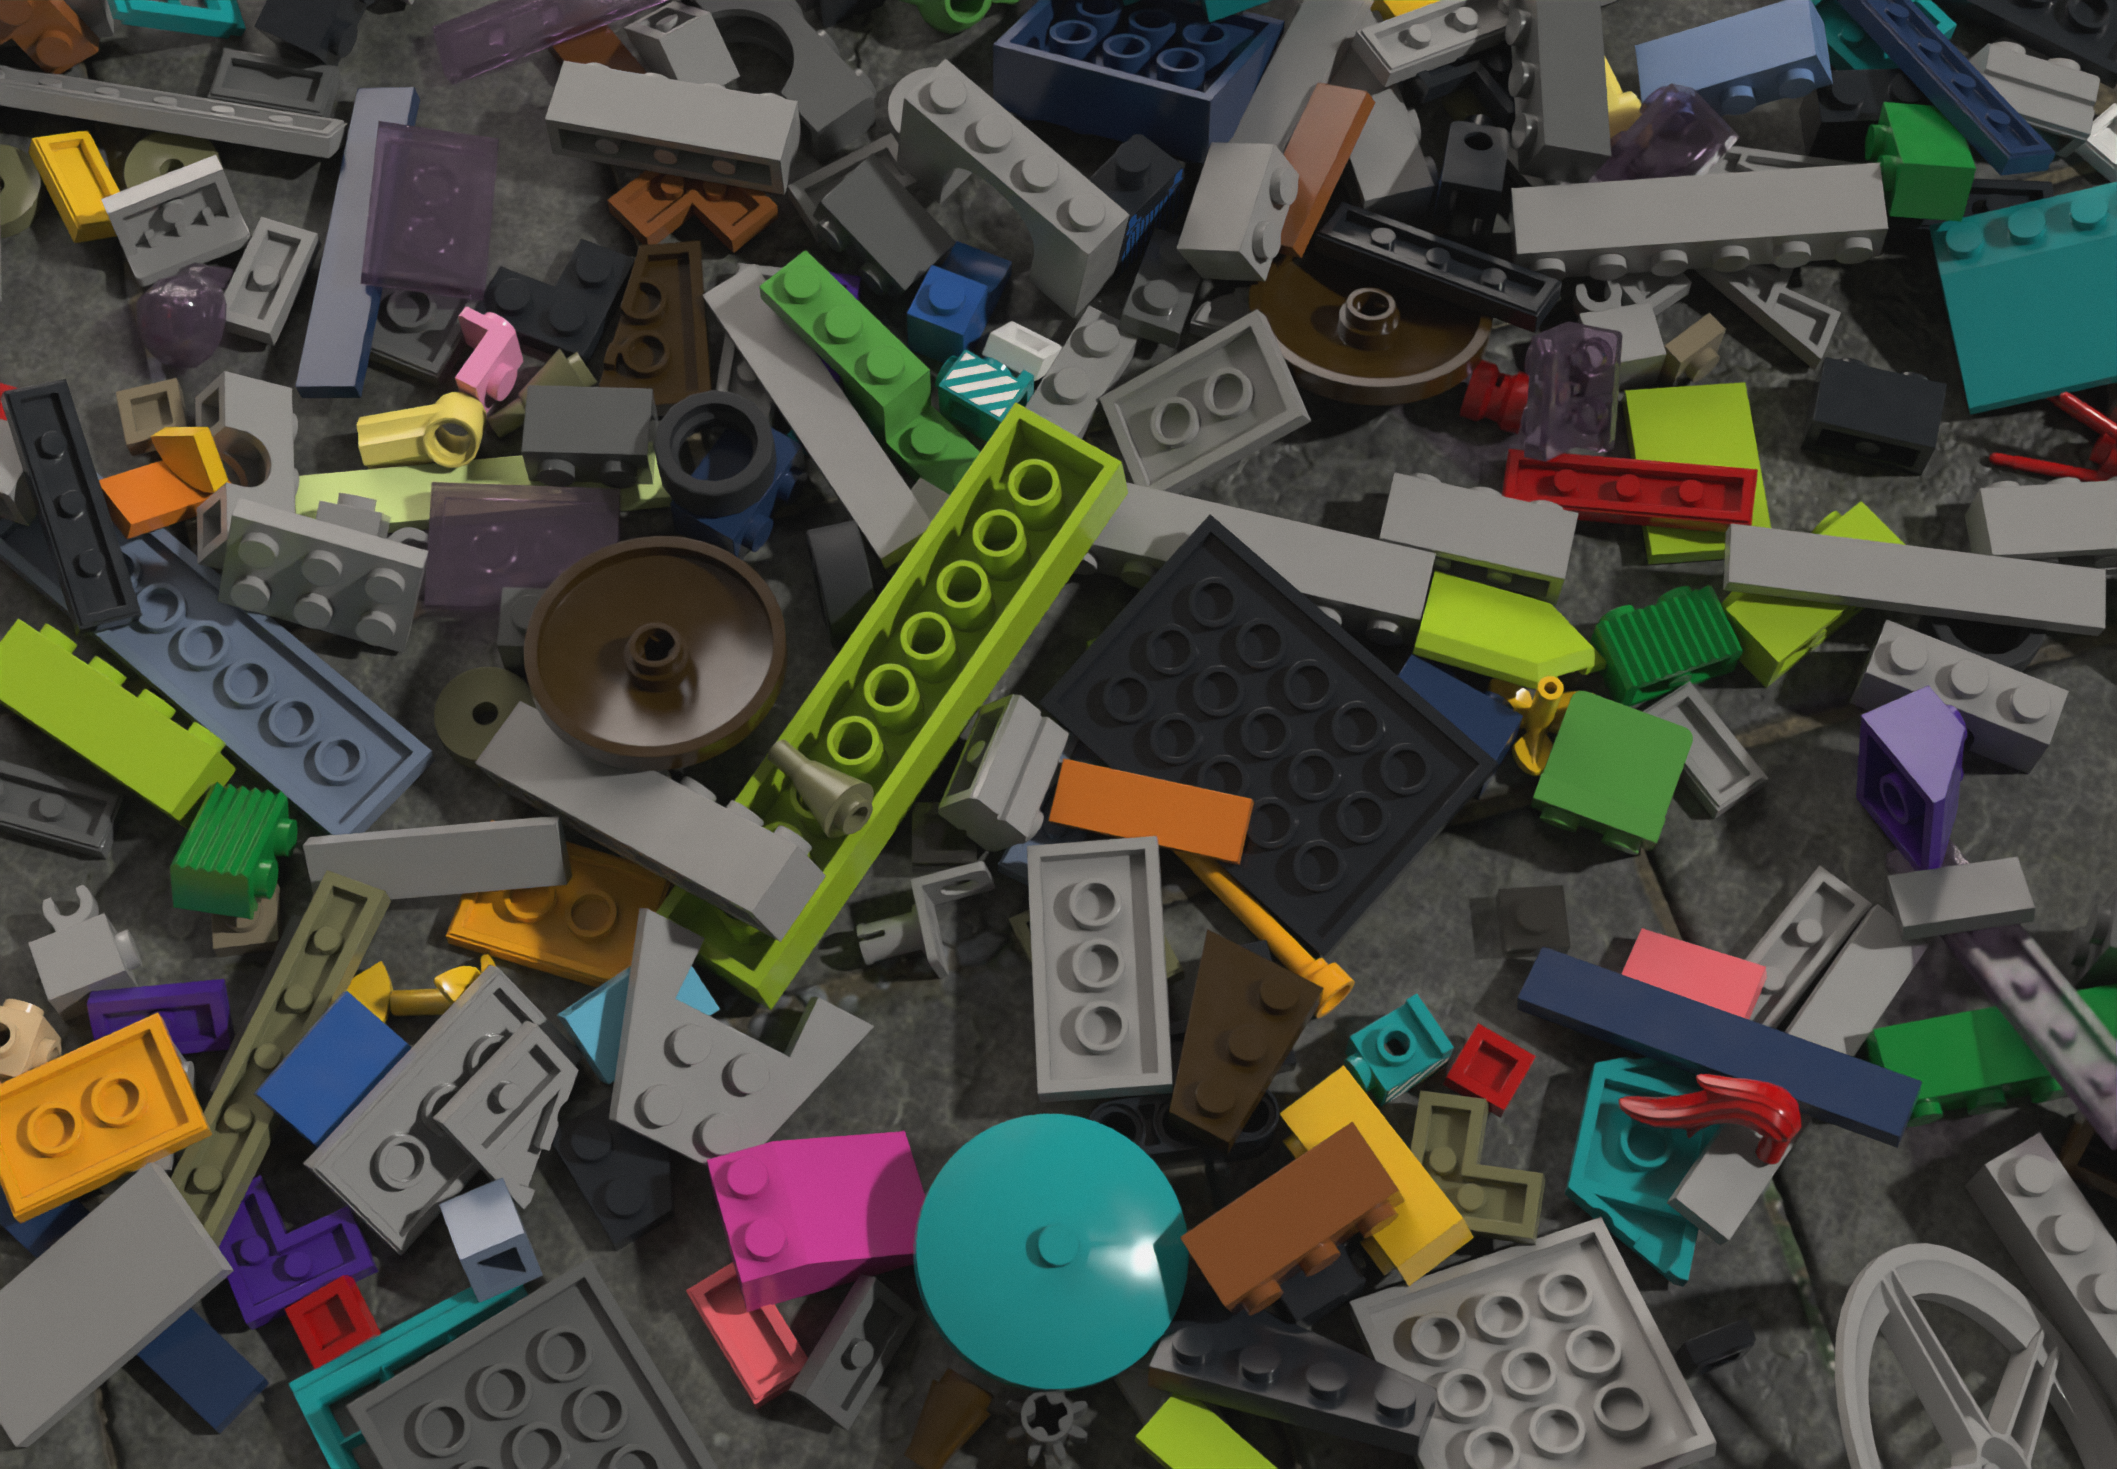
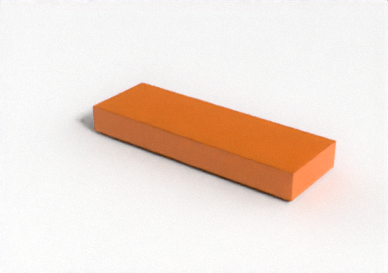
M1063 758L1049 822L1058 826L1118 839L1157 836L1159 848L1240 865L1254 802L1250 798Z

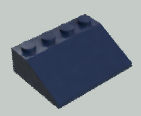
M1039 0L993 44V99L1008 112L1016 113L1018 117L1025 120H1042L1068 127L1077 134H1094L1121 141L1122 143L1127 142L1135 134H1142L1164 152L1176 156L1177 159L1183 162L1204 164L1211 142L1228 143L1234 136L1283 35L1285 21L1248 11H1241L1209 23L1199 0L1190 3L1188 0H1140L1124 6L1122 0Z

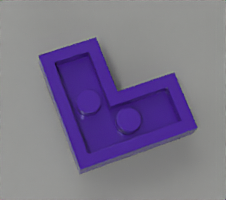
M261 1175L252 1180L219 1246V1250L234 1270L227 1278L245 1323L251 1330L286 1315L285 1308L342 1275H349L357 1282L379 1272L355 1214L347 1206L287 1233L267 1182Z

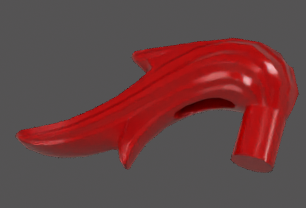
M1699 1074L1696 1076V1080L1704 1089L1699 1092L1667 1097L1625 1096L1619 1099L1621 1110L1631 1118L1653 1127L1685 1129L1689 1139L1700 1129L1713 1124L1731 1123L1750 1128L1762 1135L1755 1153L1761 1161L1767 1164H1777L1780 1162L1791 1139L1802 1127L1799 1104L1784 1087L1745 1078Z

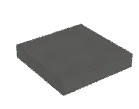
M392 241L369 359L442 388L467 344L458 316L465 307L476 311L492 279Z

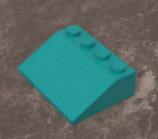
M2117 182L1963 217L1962 222L1946 221L1929 225L1936 270L1970 415L2053 397L2063 392L2071 393L2117 382Z

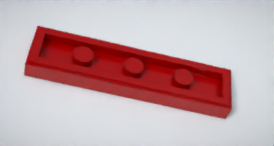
M1508 449L1502 496L1526 502L1535 500L1550 501L1561 506L1563 510L1578 513L1577 520L1726 533L1731 523L1752 526L1758 469Z

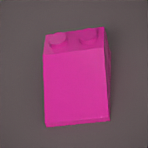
M905 1131L772 1141L707 1160L712 1191L747 1312L760 1309L766 1305L778 1304L854 1282L860 1273L875 1276L914 1264L913 1243L920 1208L925 1199V1193Z

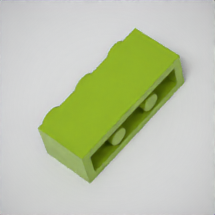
M1862 501L1843 516L1837 510L1833 511L1811 532L1813 534L1905 545ZM1734 591L1721 604L1743 650L1739 661L1766 688L1865 609L1864 607Z

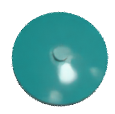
M1064 1114L1023 1116L992 1126L976 1135L963 1145L938 1173L925 1196L916 1223L913 1243L915 1278L921 1300L934 1327L949 1347L974 1369L1001 1383L1024 1390L1057 1392L1078 1390L1106 1381L1132 1366L1158 1342L1167 1330L1177 1312L1187 1280L1189 1251L1180 1238L1187 1233L1186 1223L1181 1206L1166 1176L1139 1146L1124 1135L1096 1121Z

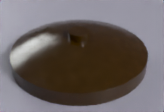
M1319 230L1314 231L1302 258L1278 253L1272 260L1266 281L1251 282L1247 315L1257 309L1266 316L1297 386L1333 400L1362 405H1397L1433 397L1465 380L1481 363L1490 342L1493 317L1314 251L1315 235Z
M651 536L621 541L603 547L575 562L561 573L541 596L529 620L524 641V666L531 696L537 710L550 729L567 745L593 760L614 767L639 771H661L691 766L709 760L741 742L753 732L772 709L780 694L787 669L788 649L785 623L779 604L767 583L746 562L732 553L703 541L673 536Z

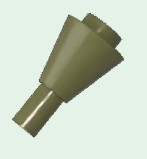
M559 348L518 394L520 397L488 417L487 420L498 437L502 439L524 424L528 385L591 387L597 381L577 352L566 358Z
M779 740L771 747L768 752V760L793 780L798 793L828 837L838 838L845 834H853L867 823L873 810L874 791L870 784L817 761H810L786 740Z

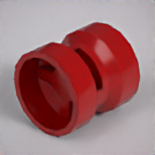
M1482 359L1481 363L1472 373L1459 416L1475 422L1488 418L1497 422L1500 430L1518 435L1537 377L1520 371L1513 375L1500 373L1497 364Z

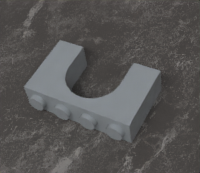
M947 59L942 61L904 97L896 167L899 169L900 166L918 181L917 185L939 204L972 173L993 186L1017 211L1032 237L1034 257L1029 281L1074 318L1113 280L1129 214Z

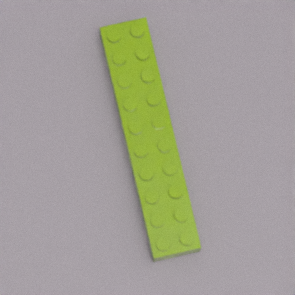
M1015 402L777 740H786L810 761H817L870 784L873 788L874 796L872 801L873 810L869 820L859 831L853 834H845L838 838L828 837L798 793L793 780L768 760L767 754L735 801L760 817L764 822L762 827L774 833L777 827L781 825L806 840L812 847L807 856L826 877L781 942L675 885L656 913L705 938L693 962L767 1009L772 1010L1127 496L1128 489L1121 461Z

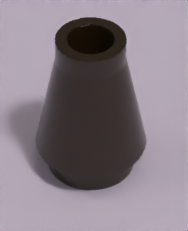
M947 1367L939 1382L932 1379L911 1442L903 1455L925 1469H943L948 1461L991 1416L986 1409L994 1395Z

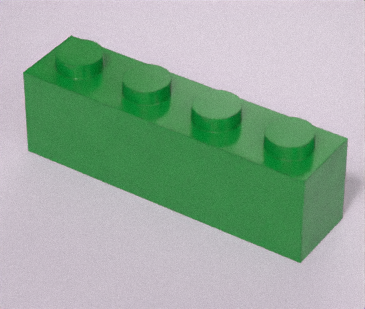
M2117 983L1876 1028L1871 1031L1860 1046L1859 1053L1863 1061L1922 1081L1920 1095L1906 1127H1917L1933 1123L1943 1117L1942 1112L1965 1107L1968 1115L1986 1114L2006 1106L2007 1099L2028 1095L2032 1103L2049 1102L2068 1095L2071 1092L2070 1087L2093 1083L2094 1089L2098 1091L2116 1089Z

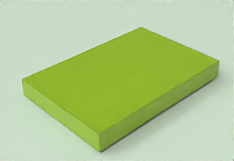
M1746 382L1625 390L1622 406L1631 459L1758 469L1752 526L1771 528ZM1642 526L1648 564L1725 559L1726 533Z

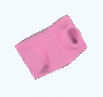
M465 307L458 316L465 342L475 350L458 372L455 380L459 392L470 394L478 399L487 414L496 400H504L511 392L516 382L517 370L523 363V357L516 330L507 320L492 312H486L483 315L469 307Z

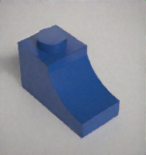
M956 241L947 259L940 267L931 265L907 312L909 350L945 363L952 355L959 358L965 349L973 353L1011 277L1012 261Z

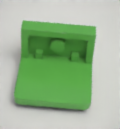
M1578 691L1570 699L1530 807L1542 811L1540 820L1560 829L1576 832L1578 826H1582L1603 834L1601 842L1617 850L1638 855L1640 848L1652 852L1658 842L1666 820L1665 815L1693 742L1692 733L1681 725L1587 691Z

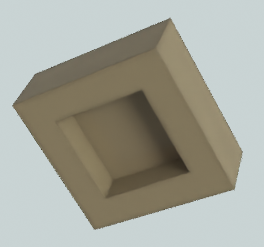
M1710 313L1690 326L1664 346L1666 357L1658 380L1667 388L1678 387L1687 379L1695 383L1704 378L1720 360L1717 352L1726 329Z
M177 378L116 392L125 442L131 456L156 451L150 436L165 427H190L183 392Z
M278 884L271 899H262L261 903H258V909L254 912L253 920L211 914L213 950L218 958L275 951L283 934L281 891Z

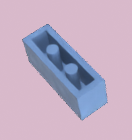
M1785 0L1635 45L1642 106L1661 134L1669 131H1686L1695 127L1700 122L1728 114H1745L1756 106L1783 98H1800L1810 94L1814 89L1833 84L1824 22L1811 0Z

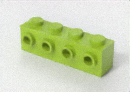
M18 618L0 642V704L189 830L211 786L219 782L224 787L237 770L220 753L226 743L197 722H193L190 728L186 730L172 721L171 718L176 710L149 690L144 688L140 695L136 697L121 687L127 678L99 657L94 656L90 663L86 664L74 656L72 653L78 645L51 625L45 623L38 632Z

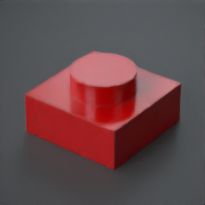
M1478 1023L1447 1074L1443 1085L1462 1096L1486 1099L1489 1105L1488 1111L1501 1118L1530 1070L1536 1056Z
M342 1275L285 1308L314 1369L333 1361L382 1334L354 1278L349 1275Z

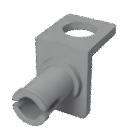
M983 861L910 879L915 904L912 905V912L867 924H857V936L863 939V941L859 942L865 963L871 965L876 961L922 950L927 955L929 964L939 978L949 976L934 905L995 889L994 879ZM971 880L960 885L946 886L956 881Z

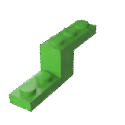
M806 250L759 286L761 299L843 378L845 396L865 425L873 431L874 438L880 447L914 481L917 482L919 478H922L951 495L980 451L931 405L930 369Z

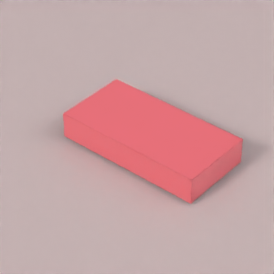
M1643 928L1622 971V975L1748 1020L1767 979L1766 966Z
M733 1262L686 1290L689 1300L756 1409L790 1389L808 1358L775 1304L766 1305L760 1309L747 1312Z

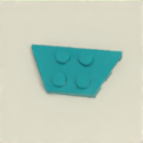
M1623 1057L1597 1062L1594 1064L1590 1074L1564 1195L1592 1218L1602 1217L1609 1232L1673 1285L1684 1287L1689 1280L1699 1228L1667 1204V1202L1720 1124H1713L1700 1129L1689 1139L1685 1129L1653 1127L1631 1118L1621 1110L1620 1098L1625 1096L1667 1097L1699 1092L1704 1089L1697 1083V1075L1649 1057L1640 1059Z

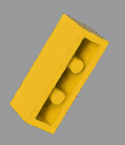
M1344 1065L1279 1113L1292 1132L1291 1135L1283 1140V1143L1295 1159L1353 1121L1399 1189L1405 1201L1394 1208L1398 1213V1217L1380 1232L1360 1242L1384 1276L1393 1269H1396L1407 1285L1410 1286L1474 1238L1461 1214Z

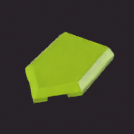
M1437 570L1434 571L1412 654L1533 690L1537 689L1539 681L1546 676L1558 678V676L1575 671L1586 675L1605 669L1606 660L1551 603Z

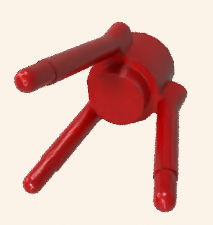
M2063 392L2060 395L2044 399L2100 434L2089 456L2090 461L2098 464L2097 470L2002 453H1991L1989 456L1991 464L2059 478L2072 477L2079 479L2080 482L2107 481L2117 476V424L2069 392Z

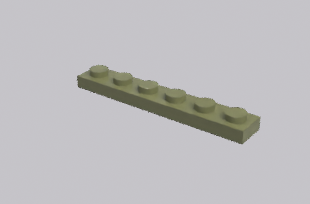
M328 870L326 871L204 1111V1116L212 1136L186 1147L170 1178L218 1248L282 1121L277 1114L253 1094L342 992L347 991L391 903V899L384 890Z

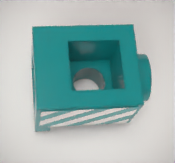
M965 349L959 358L954 355L949 357L938 373L935 387L938 388L939 413L951 422L988 442L1015 402L1023 407L1027 405L1034 394V375L1023 369L1018 378H1015L1010 370L998 360L991 357H984L982 359Z
M1415 994L1406 999L1404 1005L1349 1037L1345 1050L1347 1058L1344 1059V1066L1364 1092L1371 1091L1379 1105L1383 1106L1445 1069L1454 1047L1419 995ZM1392 1039H1397L1406 1053L1401 1056H1393L1385 1050L1384 1044Z

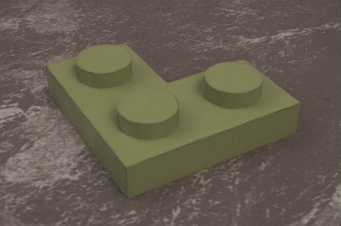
M1420 1090L1411 1152L1464 1218L1472 1235L1475 1237L1536 1245L1545 1186L1544 1174L1480 1165L1489 1110L1486 1099Z

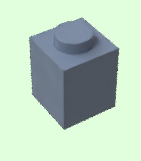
M503 1177L439 1204L459 1260L479 1303L543 1276L520 1215Z

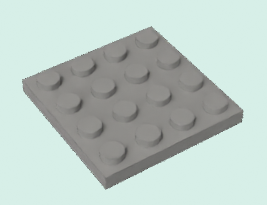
M1602 1217L1537 1238L1536 1245L1522 1243L1421 1277L1410 1286L1407 1283H1403L1349 1301L1350 1317L1368 1357L1437 1389L1432 1419L1418 1457L1413 1456L1418 1469H1678L1715 1456L1717 1442Z

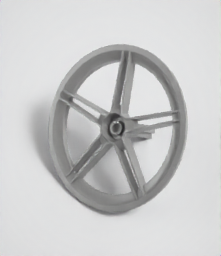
M1920 1243L1907 1244L1881 1254L1870 1261L1857 1275L1848 1290L1841 1309L1835 1344L1837 1407L1851 1469H1881L1875 1447L1869 1408V1365L1873 1344L1879 1328L1951 1454V1468L1945 1469H2032L2031 1461L2048 1400L2066 1428L2084 1468L2117 1469V1425L2093 1380L2055 1327L2032 1302L1997 1272L1959 1251L1945 1246ZM1914 1300L1934 1301L1960 1311L1993 1334L2011 1352L1987 1420Z

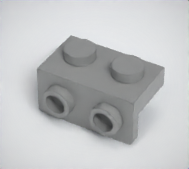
M216 155L101 199L138 285L141 287L160 280L169 279L178 273L203 263L227 256L236 250L247 247L251 239L250 232Z

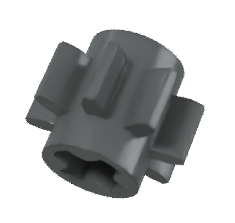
M1028 1390L1029 1397L1024 1404L1017 1401H1008L1006 1412L1012 1418L1021 1420V1425L1011 1428L1006 1433V1441L1008 1445L1024 1441L1025 1445L1029 1448L1028 1465L1033 1466L1038 1461L1040 1455H1053L1055 1461L1061 1467L1065 1465V1447L1069 1441L1077 1445L1086 1444L1088 1434L1082 1428L1072 1425L1073 1420L1079 1419L1087 1413L1088 1405L1086 1401H1077L1070 1404L1065 1397V1391ZM1046 1410L1047 1415L1051 1419L1062 1416L1058 1420V1433L1056 1435L1048 1436L1043 1427L1031 1429L1035 1426L1036 1412Z

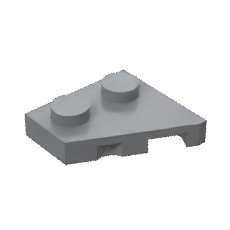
M526 1020L433 1119L492 1182L503 1177L514 1204L525 1209L531 1202L535 1192L534 1189L529 1187V1183L542 1149L549 1151L559 1126L557 1121L558 1112L561 1106L568 1101L578 1069L538 1025Z

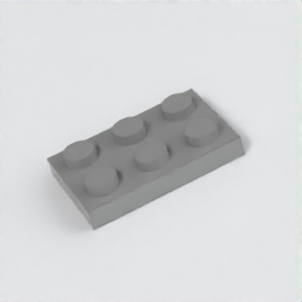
M1257 309L1099 398L1134 484L1175 494L1185 491L1311 422L1266 316Z
M238 498L231 517L218 602L301 624L308 628L319 629L355 639L369 645L404 653L410 635L429 551Z

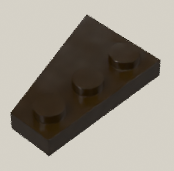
M700 241L639 246L621 303V317L613 342L608 345L603 361L604 371L599 387L653 389L658 416H665L672 406L689 395L712 390L706 302L703 297L705 288Z
M1207 929L1171 1100L1168 1124L1228 1154L1322 1001L1324 988Z

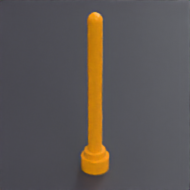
M1173 851L1260 941L1267 940L1270 952L1289 971L1324 988L1322 1001L1314 1012L1316 1018L1327 1015L1350 993L1355 981L1336 962L1328 964L1323 958L1315 960L1220 864L1213 859Z

